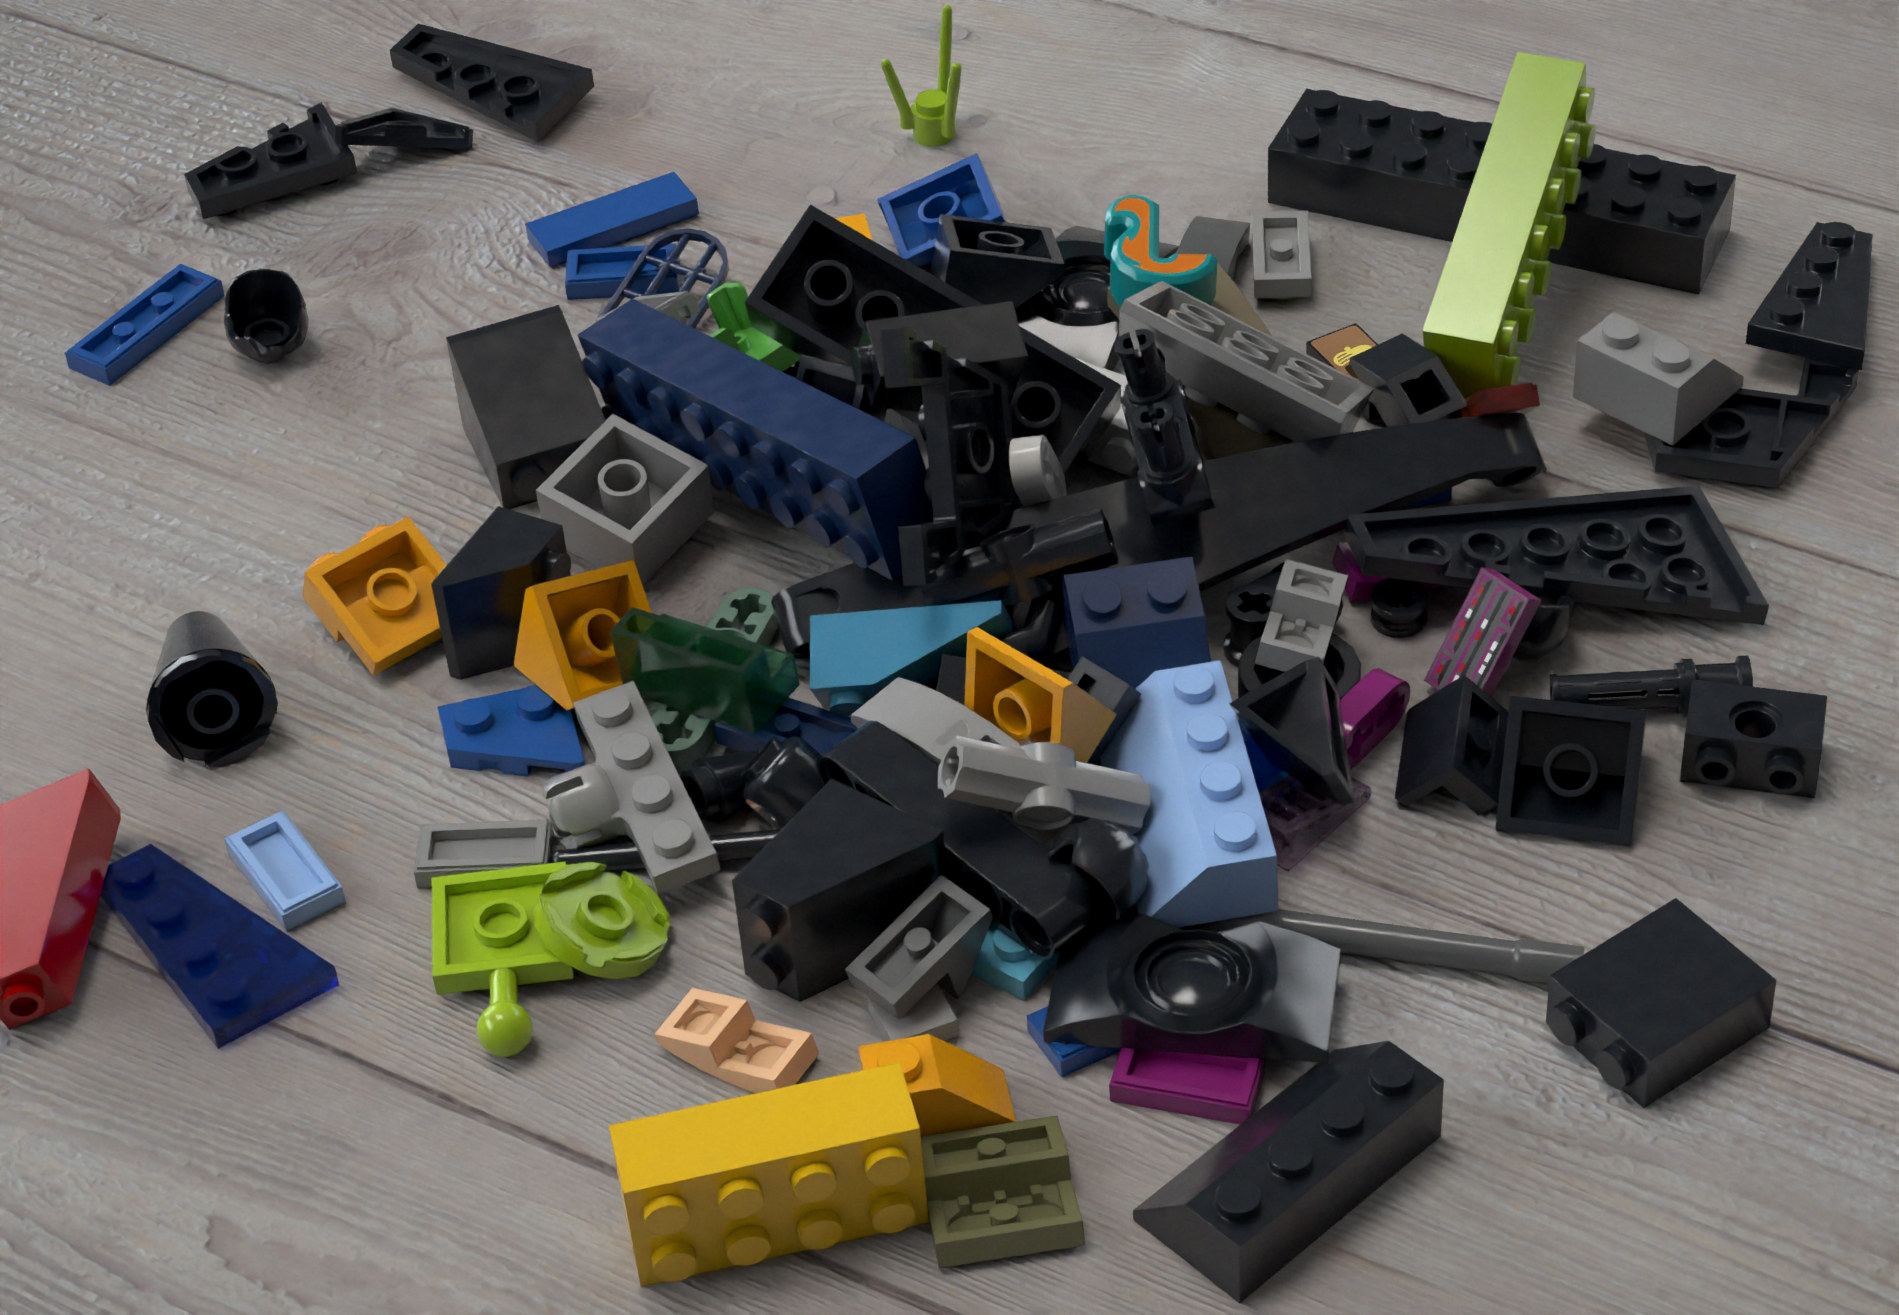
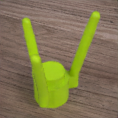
M945 5L942 8L937 90L931 89L919 93L916 101L910 107L889 59L881 61L885 79L899 110L900 127L904 130L913 129L914 140L925 146H941L949 143L956 136L955 116L962 66L959 63H953L951 66L953 10L950 5Z

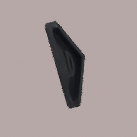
M388 108L337 124L335 127L334 143L362 146L470 149L473 143V129H469L470 127L396 108Z

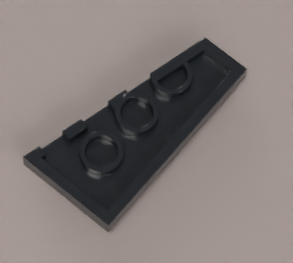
M417 24L389 50L393 68L537 142L594 87L592 69L422 24Z
M1817 222L1749 321L1745 344L1862 370L1866 340L1873 234L1857 231L1851 225L1842 222H1829L1825 224Z

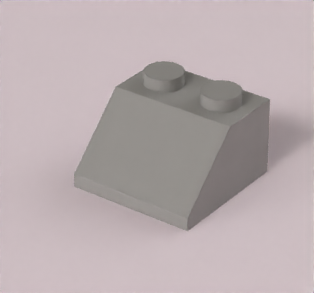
M1612 312L1577 340L1573 398L1673 446L1743 386L1744 376L1682 342L1675 341L1630 318Z

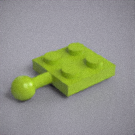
M566 861L431 877L432 977L436 995L490 989V1006L481 1013L478 1019L477 1036L482 1047L495 1056L509 1057L520 1053L529 1044L532 1037V1020L528 1012L518 1004L517 985L574 979L573 967L565 964L545 946L535 927L534 906L547 879L552 873L566 866Z

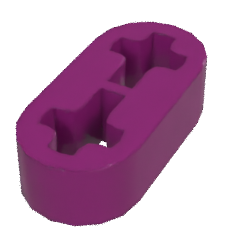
M1380 668L1373 669L1367 673L1340 700L1350 770L1395 728L1405 713L1409 702L1410 685L1405 680Z

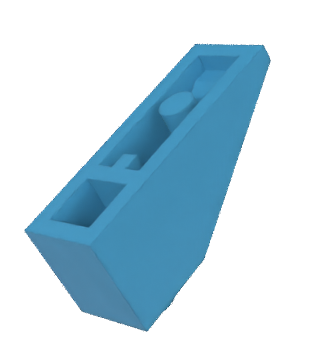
M1001 600L811 615L810 690L824 709H830L831 712L842 715H851L898 677L921 685L938 677L943 654L966 658L968 631L978 627L998 639L1002 635L1013 632V622Z

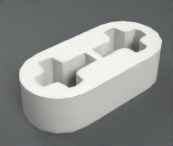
M1044 435L1013 438L1009 446L1010 473L1013 487L1023 506L1027 507L1066 496L1063 469L1047 438Z

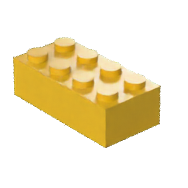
M900 1062L608 1125L640 1287L661 1282H677L697 1274L738 1265L749 1266L764 1259L809 1249H825L836 1243L881 1233H897L908 1227L929 1223L920 1127Z

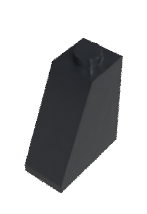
M1012 301L869 320L865 322L859 346L852 348L851 364L853 375L858 385L865 384L871 407L919 412L923 404L921 386L887 389L885 387L880 329L908 326L916 331L915 338L921 341L934 340L945 346L946 355L954 359L967 358L1007 380L1009 405L1028 357Z

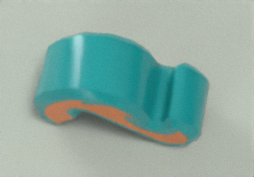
M1128 195L1116 199L1108 206L1105 216L1104 256L1107 260H1111L1110 292L1118 306L1121 307L1125 299L1161 281L1212 305L1216 295L1218 259L1216 257L1203 254H1173L1169 258H1159V205L1144 196Z

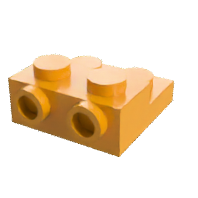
M408 516L391 526L383 524L373 528L365 534L359 543L339 554L330 552L314 561L309 569L304 572L303 598L338 643L345 639L371 674L375 676L442 638L431 583L447 564Z

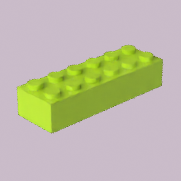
M1517 51L1422 330L1424 347L1438 355L1470 407L1498 412L1504 391H1513L1515 389L1521 363L1520 356L1516 355L1520 342L1529 343L1536 320V309L1532 308L1535 295L1544 296L1547 291L1551 274V262L1547 261L1550 249L1559 250L1562 245L1566 228V215H1562L1565 203L1574 204L1576 201L1581 180V170L1577 169L1580 158L1589 159L1593 149L1596 128L1594 124H1589L1588 121L1593 109L1595 90L1594 88L1586 87L1585 62Z

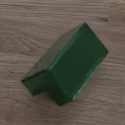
M632 607L610 630L622 684L634 681L643 698L756 734L800 685L794 654L663 613L660 616Z

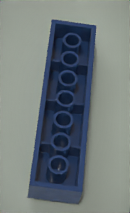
M631 299L577 335L586 356L583 358L582 364L590 380L599 388L605 403L601 409L605 420L614 414L702 461L709 467L710 483L714 488L718 490L725 489L741 498L752 509L760 508L773 515L787 528L795 527L808 534L822 547H832L850 557L859 567L864 569L868 567L892 581L902 574L898 527L933 522L932 503L927 498L924 487V478L927 470L916 437L635 299Z

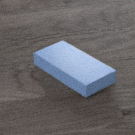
M283 810L224 838L228 855L286 932L346 903L342 885Z

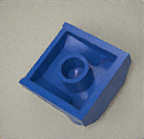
M977 153L877 199L900 257L918 267L932 264L940 214L1007 222Z

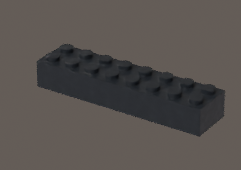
M1306 88L1268 147V203L1453 242L1492 123L1471 122L1443 116L1434 111H1417L1392 106L1384 101H1367L1338 95L1330 90ZM1593 144L1589 159L1580 158L1577 169L1581 170V180L1576 201L1574 204L1565 203L1562 215H1566V228L1562 245L1559 250L1550 249L1547 261L1557 265L1699 295L1730 232L1736 175L1716 171L1708 166H1690L1660 160L1653 155H1636L1606 149L1601 145Z

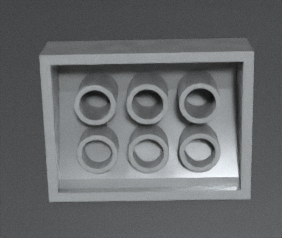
M1164 281L1125 299L1119 310V337L1129 332L1134 349L1138 348V351H1140L1135 330L1148 329L1152 331L1156 339V347L1164 354L1166 371L1176 380L1181 379L1182 384L1186 385L1184 391L1189 398L1209 407H1216L1219 402L1239 413L1236 418L1239 423L1261 434L1268 435L1272 429L1291 439V443L1351 433L1354 431L1374 391V388Z

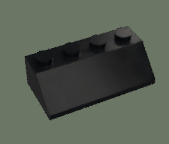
M1390 1041L1335 1049L1329 1053L1328 1063L1318 1062L1133 1210V1220L1234 1300L1241 1303L1441 1137L1444 1079Z

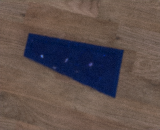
M149 844L108 865L100 895L218 1049L339 985L335 966L154 845Z

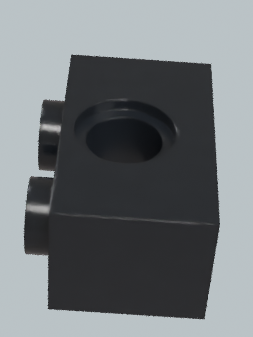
M1693 679L1680 781L1815 798L1822 754L1827 696Z

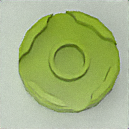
M595 862L569 864L552 873L547 879L534 906L535 927L545 946L565 964L588 975L609 979L639 976L655 966L667 942L670 919L667 909L654 890L639 877L623 870L621 877L613 873L604 872L607 865Z

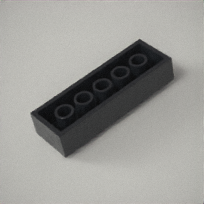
M811 204L744 302L751 327L800 356L802 354L852 365V348L859 346L866 321L983 305ZM1020 326L1028 357L1009 405L1012 439L1044 435L1061 464L1067 492L1121 408V385ZM894 410L919 425V412Z

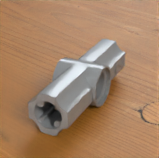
M956 735L946 744L943 759L938 766V788L943 790L945 798L1013 812L1014 821L1020 826L1029 829L1056 830L1065 828L1070 824L1082 823L1089 819H1098L1114 823L1128 830L1130 835H1134L1142 828L1146 811L1150 807V784H1145L1142 775L1076 761L1074 751L1058 743L1038 742L1023 745L1020 748H1013Z

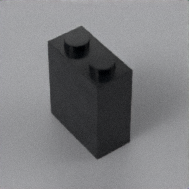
M1675 898L1549 976L1546 1024L1561 1043L1566 1046H1573L1597 1067L1601 1076L1610 1086L1615 1089H1622L1644 1109L1770 1028L1777 980Z

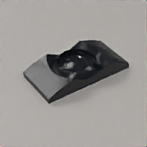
M1073 226L1055 238L1064 261L1063 275L1017 307L1015 313L1019 326L1074 358L1113 371L1120 360L1115 350V342L1119 337V319L1111 311L1107 303V287H1110L1111 260H1107L1104 256L1105 231ZM1159 242V258H1169L1176 254L1179 246Z
M1145 914L1125 916L1115 921L1116 918L1096 921L1059 952L1043 1028L1044 1043L1059 1042L1096 1047L1328 1063L1341 963V949L1318 939L1260 921L1214 933L1200 929L1182 930Z

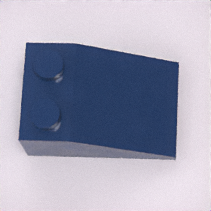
M1193 557L1064 575L1061 611L1073 669L1083 656L1136 689L1154 671L1211 662L1205 614Z

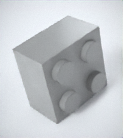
M614 414L536 490L541 519L563 526L566 550L598 568L634 560L643 586L714 513L709 467L707 464Z

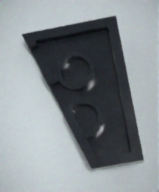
M321 102L307 109L308 119L290 129L288 125L281 123L267 130L269 140L251 149L237 146L185 173L188 192L202 218L226 216L246 206L266 200H279L286 197L289 193L316 185H329L340 178L356 174L355 158L349 146L334 143L336 125L323 103Z

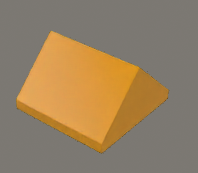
M634 560L540 583L525 589L514 666L565 710L574 709V702L634 681L637 689L641 690L674 679Z
M976 627L967 632L964 706L994 724L1022 746L1038 742L1058 743L1072 749L1075 753L1076 761L1087 763L1117 714L1074 683L980 628Z

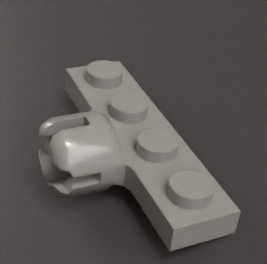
M634 681L574 702L573 705L578 722L596 761L593 764H587L552 777L543 786V797L545 800L554 797L549 805V817L552 819L554 830L559 836H568L559 840L564 848L578 849L597 846L616 839L619 835H627L634 841L657 894L721 871L717 853Z

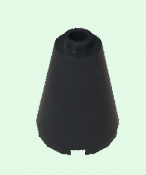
M204 611L186 613L178 617L167 631L149 690L146 712L154 739L171 757L185 762V757L204 761L205 766L221 767L245 759L262 746L270 734L269 727L272 724L275 713L277 715L278 707L274 684L265 669L219 617Z

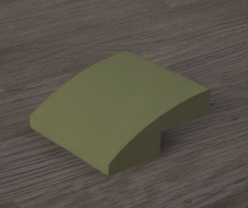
M1057 1115L921 1136L928 1217L938 1268L1085 1245L1083 1220L1071 1181L1069 1154Z

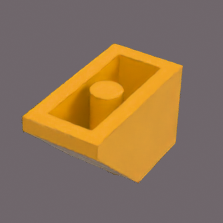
M930 1034L858 1046L861 1070L897 1062L901 1063L919 1123L921 1136L1016 1122L1004 1070L990 1062Z

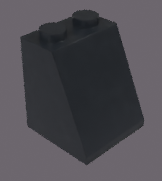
M559 305L446 337L463 430L502 507L506 509L538 501L536 490L606 421Z
M831 779L732 879L745 975L749 976L760 987L767 990L775 989L799 1002L849 979L845 969L939 876L943 875L947 878L944 831Z

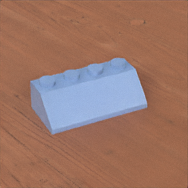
M1221 661L1154 671L1136 688L1141 693L1140 697L1099 759L1102 767L1140 774L1145 784H1150V807L1146 811L1142 828L1133 835L1137 837L1138 844L1149 863L1147 873L1148 887L1135 904L1137 914H1145L1180 928L1278 911L1277 855L1238 719L1229 704L1232 702Z

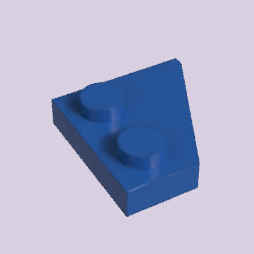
M537 685L437 707L451 768L476 771L497 769L504 774L529 776L532 766L558 768L568 772L585 765L571 710H565Z

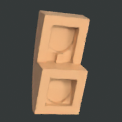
M692 988L654 1034L660 1046L685 1062L722 1081L753 1093L795 1085L819 1055V1050L811 1032L757 1021L747 999Z

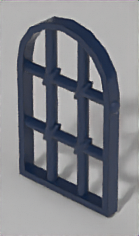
M695 229L673 230L656 237L638 256L636 262L599 317L617 308L624 297L633 299L640 296L657 295L656 291L669 271L684 275L685 283L679 292L688 291L689 293L697 280L711 284L698 305L701 311L692 316H684L689 319L686 325L695 329L709 308L707 295L723 285L728 275L729 265L725 247L718 238L705 231ZM690 240L709 245L694 269L679 265L678 260ZM672 242H678L666 260L653 256L660 248ZM716 251L721 256L723 262L717 277L706 274L707 270L705 269ZM647 263L657 266L656 270L658 273L644 294L630 290Z

